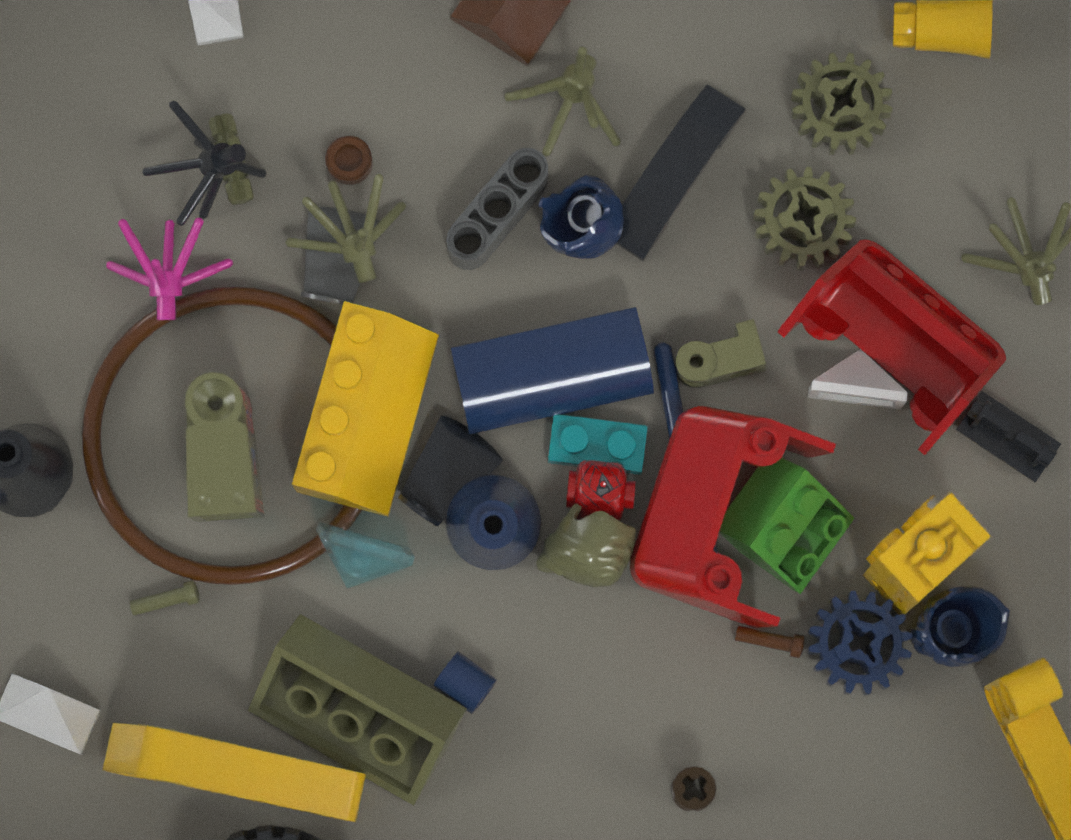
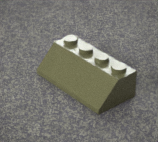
M302 614L297 617L277 643L248 709L249 712L352 771L366 774V779L413 806L450 744L467 708Z

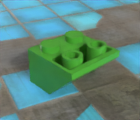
M781 457L779 461L772 465L758 466L727 509L719 533L741 554L790 589L801 594L855 518L805 468Z

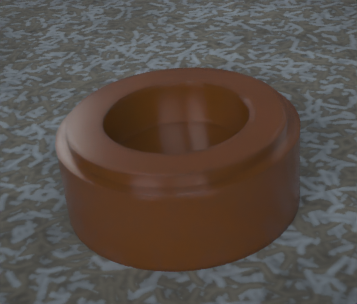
M343 136L333 141L327 149L325 156L326 166L331 177L337 182L345 185H354L365 180L370 174L373 158L369 146L362 139L355 136Z

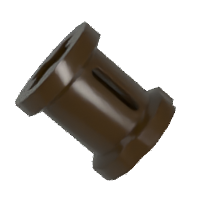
M696 766L685 768L678 773L672 782V799L684 811H701L710 805L715 798L717 789L715 779L704 768ZM687 778L691 782L697 778L703 780L705 783L701 789L702 794L705 796L703 801L696 797L690 801L684 799L682 794L685 792L686 787L682 783L683 779Z

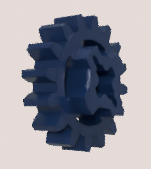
M855 590L850 591L847 604H843L838 597H833L830 600L833 610L831 614L822 609L816 613V617L823 623L822 627L812 626L808 630L809 635L818 638V643L809 646L807 653L819 655L821 658L814 666V671L820 672L827 669L831 674L827 679L826 685L830 687L838 680L844 682V694L847 695L853 691L855 685H860L864 696L870 695L873 682H876L881 689L885 690L890 686L887 677L888 673L896 677H900L904 673L901 666L897 664L898 659L909 660L912 656L910 651L902 648V643L913 638L912 633L900 632L898 627L906 619L905 614L892 617L889 611L892 608L893 601L889 599L880 607L875 604L876 593L872 591L864 601H859ZM853 612H865L875 616L880 621L875 624L860 621ZM836 622L840 637L838 645L829 651L828 636L832 625ZM851 631L855 632L858 637L867 635L870 638L871 642L865 647L867 655L860 649L853 652L849 648L848 644L854 639ZM890 636L891 651L888 660L884 664L879 652L882 640ZM845 662L859 665L867 675L852 674L839 666Z

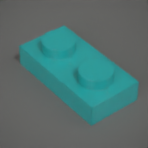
M559 414L554 415L548 463L578 467L579 463L583 460L615 462L622 464L625 467L626 473L642 475L648 426Z

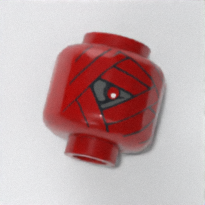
M583 460L579 463L577 471L569 470L566 508H572L574 504L580 505L582 508L577 516L578 520L596 511H603L620 521L624 509H633L636 481L626 480L625 467L620 463Z

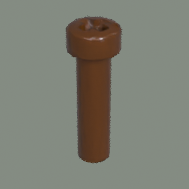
M738 625L735 641L790 652V657L799 659L803 652L805 637L800 634H794V637Z

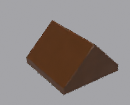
M461 0L450 16V19L524 65L529 66L572 0Z

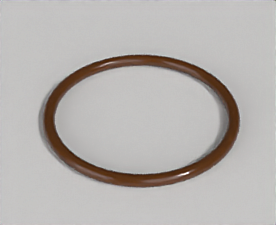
M219 287L196 291L175 299L176 319L201 309L216 306H255L285 314L303 323L321 336L330 346L332 345L337 327L331 320L311 306L292 297L259 288ZM156 308L134 324L114 345L97 372L88 395L83 418L82 449L87 478L100 510L119 536L138 554L153 564L190 580L224 585L251 584L289 574L312 562L340 540L356 521L362 510L343 505L338 514L315 537L283 556L250 565L224 566L197 562L163 548L133 523L117 501L106 475L101 451L103 412L111 386L129 356L151 334L173 321L157 320Z

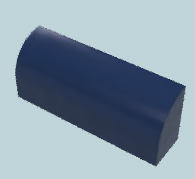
M636 307L451 348L469 434L654 394L648 353Z

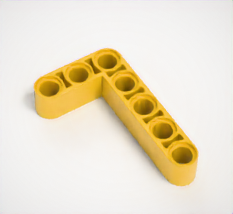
M1042 657L984 686V693L1055 840H1071V745L1050 705L1063 698V692L1052 667Z
M123 723L112 724L102 768L103 771L120 775L169 782L350 822H356L366 777V774L208 738L152 726Z

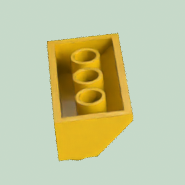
M344 301L292 481V486L297 493L389 517L439 334L391 313Z

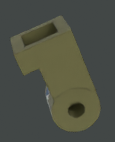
M754 319L736 323L734 330L736 337L711 344L701 341H691L684 344L677 353L675 363L679 380L686 386L699 388L764 372L766 361Z

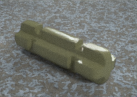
M221 114L210 118L209 125L214 140H217L214 145L218 143H226L230 146L240 144L239 137H235L238 132L235 120L231 114ZM236 170L234 173L224 177V181L228 182L225 184L229 202L232 205L247 203L253 200L254 197L250 180L246 178L248 174Z

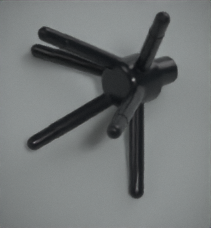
M173 100L169 103L170 109L194 136L195 146L203 151L199 154V158L145 167L142 173L144 176H153L195 168L200 169L204 177L176 220L179 226H183L205 193L206 196L199 211V217L202 219L208 217L225 176L234 173L235 170L260 178H264L267 173L262 168L242 162L246 158V151L242 145L234 144L230 146L226 143L214 145L179 103Z

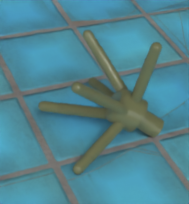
M583 46L578 49L575 64L567 66L562 76L532 87L508 92L504 95V99L510 102L558 91L564 99L542 150L544 156H549L552 153L573 103L583 102L591 128H597L600 125L614 146H619L621 143L609 120L591 94V89L595 82L592 72L596 66V61L592 56L587 55V49Z
M376 174L369 198L364 227L355 231L338 185L335 181H330L328 187L346 234L344 235L309 197H304L302 200L303 205L338 243L287 238L285 243L288 247L343 254L345 263L353 262L358 282H367L377 278L371 256L376 254L374 242L405 210L406 204L399 202L374 227L384 179L382 174Z
M1010 197L1007 199V205L1024 255L1019 252L997 224L992 223L989 225V231L1015 263L968 253L963 254L961 260L969 264L1019 274L1022 284L1030 286L1033 304H1047L1052 301L1048 282L1054 278L1053 272L1056 270V265L1052 262L1071 241V227L1061 237L1071 205L1068 202H1064L1061 205L1045 251L1033 252L1016 200Z

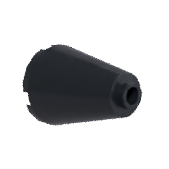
M29 423L13 425L0 431V510L14 517H37L52 511L59 504L67 490L69 491L73 482L74 462L67 445L55 432L44 426Z

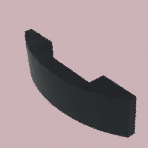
M707 84L663 142L622 205L623 230L621 237L616 243L618 246L641 261L645 260L691 187L745 113L746 109L710 85Z

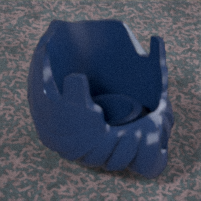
M582 176L571 183V185H567L562 192L552 193L549 197H542L540 199L539 207L543 209L542 222L540 224L541 234L548 245L557 253L574 258L592 259L609 251L621 237L624 221L623 206L614 191L604 183V180L596 176Z
M968 585L944 590L928 599L923 607L922 614L918 616L916 622L917 626L911 629L913 636L911 638L912 644L916 652L933 658V661L937 664L947 667L971 665L988 658L1001 647L1006 637L1010 611L993 593L981 587Z

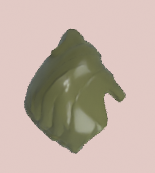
M574 504L566 517L561 520L555 532L550 534L545 540L543 551L536 562L537 568L542 572L557 574L572 582L590 587L611 586L618 581L630 561L635 544L636 529L630 525L623 524L603 511H596L581 520H577L582 507Z

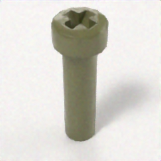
M191 580L183 582V587L131 600L130 608L132 614L138 615L185 602L188 605L197 604L200 601L196 583Z

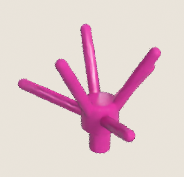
M200 217L194 220L173 270L174 222L172 220H167L165 223L163 267L158 259H153L150 262L128 222L125 219H120L118 222L122 233L146 275L113 261L107 262L106 267L108 270L149 287V297L156 296L157 320H176L175 296H182L183 287L230 268L233 265V261L228 258L182 277L184 268L204 223Z

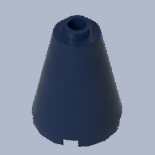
M499 475L479 477L464 485L453 497L446 517L447 534L454 550L469 564L485 570L507 569L523 561L534 549L541 531L540 510L533 495L516 480ZM497 515L502 519L503 528L499 533L490 534L484 529V520L488 516Z

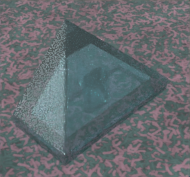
M322 522L318 523L316 529L347 589L410 567L415 558L410 548Z

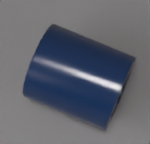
M458 651L442 670L433 686L473 714L492 690L497 679Z

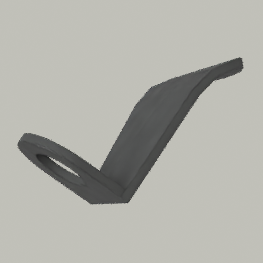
M319 207L345 235L346 232L337 209ZM348 210L355 231L363 228L366 214ZM309 211L306 239L338 243ZM375 219L374 227L380 222V220ZM306 249L304 291H301V296L343 305L344 301L353 303L360 286L353 262L345 263L343 254Z

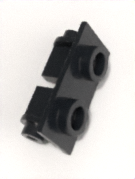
M983 391L956 429V431L1034 483H1036L1044 469L1049 466L1061 445L1060 442Z

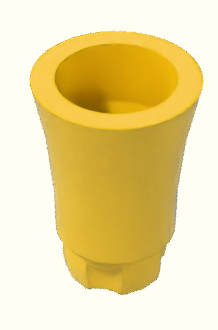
M916 0V4L913 2H894L893 47L913 48L915 46V51L959 53L990 59L993 0Z

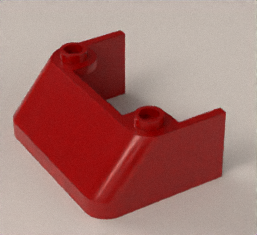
M866 239L860 240L817 279L777 331L785 338L797 325L802 323L806 332L817 340L835 341L843 334L915 395L909 402L912 418L919 427L932 432L917 449L923 455L928 453L1006 361V354L996 340L885 248Z
M697 406L682 412L675 422L630 558V573L635 582L645 589L752 628L778 627L780 617L737 602L742 585L740 568L731 558L713 552L742 461L759 467L769 466L779 461L785 450L806 458L834 453L836 444L765 417L707 406Z

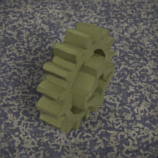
M834 52L829 53L826 66H823L816 59L813 60L810 65L812 76L801 72L797 83L803 89H793L791 95L792 101L801 104L794 107L791 112L792 119L804 120L799 127V135L813 133L815 136L812 147L816 149L823 141L829 143V154L831 155L835 154L839 145H845L849 155L854 154L858 141L866 148H869L873 143L871 132L882 135L886 125L880 119L890 118L893 110L889 105L882 104L888 101L892 95V89H880L879 87L885 77L883 71L871 75L868 71L872 61L867 59L860 66L855 65L854 53L850 52L845 62H838ZM835 76H845V77H847V78H845V79H840V80H835V81H832V80L829 79V78L835 77ZM863 87H865L870 95L872 110L870 109V104L863 100L861 91ZM852 91L848 106L845 105L841 111L838 110L835 116L831 117L834 103L840 101L842 97L845 98L847 93ZM811 98L814 99L813 103L820 107L822 115L820 121H818L812 111ZM849 126L855 129L846 132L835 131L836 129Z
M806 166L803 177L797 178L795 172L790 168L786 171L785 183H782L775 177L770 180L769 187L772 194L760 192L757 201L766 208L754 211L753 220L764 223V225L756 229L755 236L756 239L768 237L769 242L764 252L768 255L778 250L781 253L780 265L784 266L790 258L796 259L797 269L803 271L806 261L812 259L816 268L819 269L823 267L825 254L834 260L839 258L841 252L837 243L849 245L852 236L843 229L854 228L856 224V217L845 215L846 212L853 208L854 200H842L840 198L845 185L841 182L831 187L828 184L829 172L825 171L819 179L813 178L812 168ZM808 191L815 192L825 199L820 200L808 194ZM786 195L787 211L779 213L777 217L773 218L775 206ZM799 208L806 217L814 216L810 229L806 227L803 220L795 222ZM832 220H835L834 232L823 242L822 226L828 225ZM789 237L801 243L802 247L790 244L783 238Z

